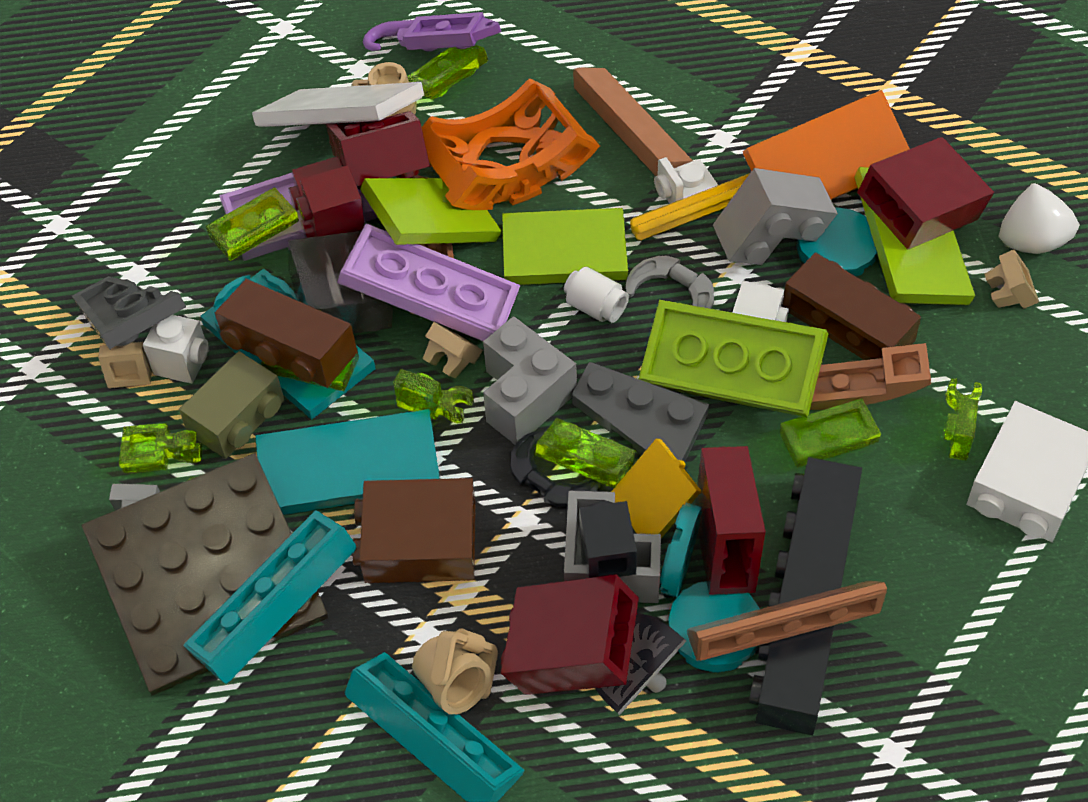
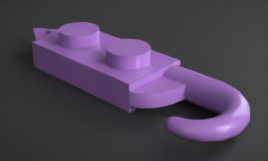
M483 12L418 16L414 20L388 21L373 27L364 36L363 45L367 50L379 51L381 45L374 43L376 40L388 36H397L399 44L406 47L407 50L423 49L424 51H433L438 48L449 47L466 49L474 46L477 40L502 31L499 23L485 18Z

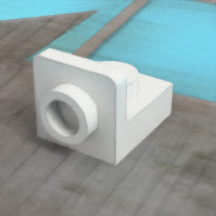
M667 157L658 160V176L654 178L655 188L658 195L662 199L666 198L669 203L718 185L701 159L673 168Z

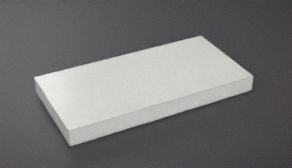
M421 82L300 89L252 112L255 126L258 127L380 121L421 99L424 96Z

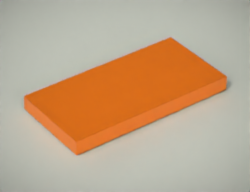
M880 90L750 146L742 152L751 171L754 168L820 177L832 200L858 188L854 176L859 167L869 168L873 163L910 148L883 91Z

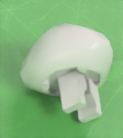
M1033 183L1021 193L1007 212L1001 224L999 238L1007 247L1020 252L1046 253L1063 246L1074 238L1080 224L1073 211L1060 198L1046 188Z

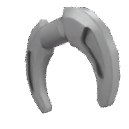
M656 256L645 259L636 265L627 277L626 292L629 294V297L634 296L636 289L643 282L655 278L666 279L670 276L689 288L688 292L691 295L693 306L712 309L714 305V287L709 278L704 273L698 276L697 273L681 265L680 259L674 257Z

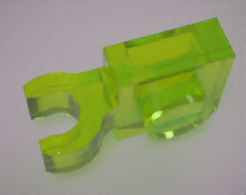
M400 369L393 381L398 407L412 412L429 409L430 417L435 420L440 414L451 422L463 423V409L453 405L461 402L472 406L474 403L473 392L469 388L455 386L448 390H441L440 382L435 381L431 376L424 373L415 374Z
M952 378L949 381L945 398L956 414H947L943 439L951 440L949 458L967 461L975 437L978 403L982 393L981 383L975 382L972 393L964 395L956 388L957 379Z
M166 423L123 427L119 465L124 473L167 470L168 458L184 463L200 462L202 458V444L196 443V431L184 430L171 433Z

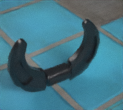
M548 429L528 433L518 440L511 451L510 469L512 476L520 485L526 483L544 496V502L557 507H568L569 491L599 492L604 481V467L602 465H597L590 477L578 483L559 482L556 484L537 470L534 451L540 443L551 437V431Z

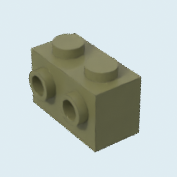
M238 351L179 408V412L187 433L226 459L236 448H241L248 442L252 432L266 418H271L278 412L284 397L278 376Z

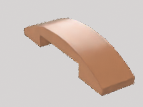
M926 343L882 348V358L821 365L810 410L841 409L874 404L901 397L931 385Z

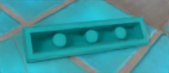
M315 510L183 646L219 680L227 684L354 553L356 544L344 527Z
M384 652L353 669L345 690L346 697L465 801L498 802L523 775L525 770L463 717L459 714H448L434 702L431 693L426 687L387 653Z

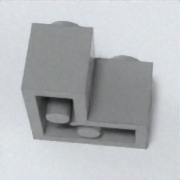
M754 168L714 222L713 227L729 262L763 265L783 238L816 242L838 213L820 177Z
M513 316L483 341L486 372L497 380L483 392L486 422L516 445L519 439L528 433L534 432L572 398V393L577 385V370L574 361Z
M569 491L564 581L588 578L580 536L579 508L588 507L600 501L615 503V492ZM634 533L637 548L636 575L619 578L639 597L638 602L659 603L661 534Z

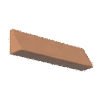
M579 67L573 70L574 89L655 176H658L659 159L667 157L673 168L693 161L605 68Z
M865 581L687 629V635L696 660L702 661L878 614L882 609L887 587L885 582Z

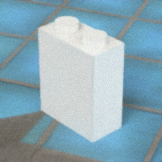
M1015 401L974 480L966 505L977 509L986 517L998 518L1016 526L1029 536L1041 537L1053 543L1088 468V431Z

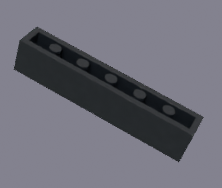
M808 457L805 474L795 473L791 499L799 501L797 512H787L783 538L791 539L789 552L779 551L775 578L783 579L781 592L771 591L768 607L841 588L862 467ZM834 625L760 645L758 660L767 662L764 676L754 674L749 704L758 705L755 723L813 736L820 708Z

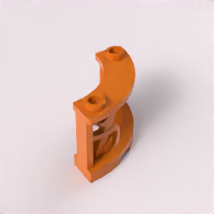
M528 79L514 94L488 111L462 119H442L431 116L421 127L429 163L449 188L445 197L452 206L467 210H493V205L496 203L509 201L512 205H516L542 194L541 186L556 177L563 181L580 168L600 147L597 141L585 132L558 100L552 89L533 79ZM547 106L552 114L540 128L541 110ZM558 121L566 128L563 133L554 130ZM492 142L525 144L520 152L519 162L510 166L478 159L486 146Z

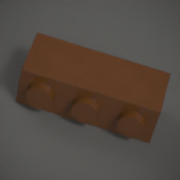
M816 252L785 283L782 307L788 308L791 315L810 327L826 329L828 338L863 360L882 358V348L912 345L916 340L921 320L919 314L915 313L908 305L897 302L879 291L873 284L862 281L844 270L838 263L829 261Z
M245 279L215 312L221 331L220 336L229 347L235 350L242 349L258 356L264 363L270 366H280L293 372L303 381H313L326 388L331 385L358 353L350 323L249 279Z

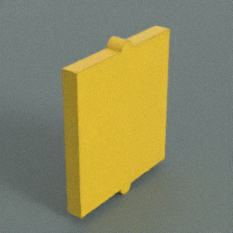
M658 438L653 441L611 492H615V503L627 501L632 528L637 534H661L662 538L676 522L682 505H685V503L692 504L702 491L684 469L685 462L676 459L662 439Z

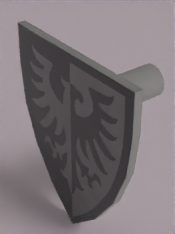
M637 613L626 685L595 688L596 691L620 715L646 686L655 693L665 688L666 678L659 671L684 645L686 640L657 618Z

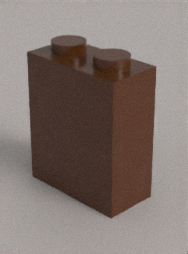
M473 478L364 481L363 498L355 499L356 526H361V538H353L356 550L352 554L354 566H361L365 583L475 580L476 500Z

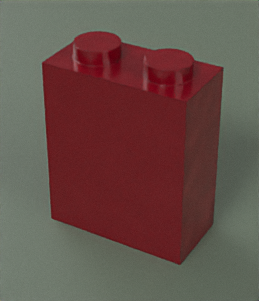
M943 137L871 164L857 191L859 196L907 250L977 221L995 193Z
M748 446L701 448L697 486L702 492L695 499V505L702 507L698 533L709 595L756 593L766 531Z
M617 574L517 587L514 605L509 615L510 626L506 647L501 656V674L525 695L626 685L639 597Z

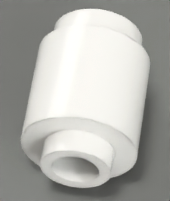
M589 267L573 271L564 285L567 304L601 322L608 320L614 323L624 312L629 299V294L622 290L621 284Z

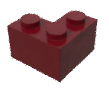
M411 111L385 117L380 121L326 124L333 157L339 156L342 166H349L358 189L361 188L365 178H390L396 176V178H410L419 174V169L430 167L420 120Z
M337 156L293 169L292 174L295 186L289 187L288 190L295 211L299 210L303 219L300 221L307 243L315 242L320 257L354 247L365 225L361 196L349 166H342L340 158Z

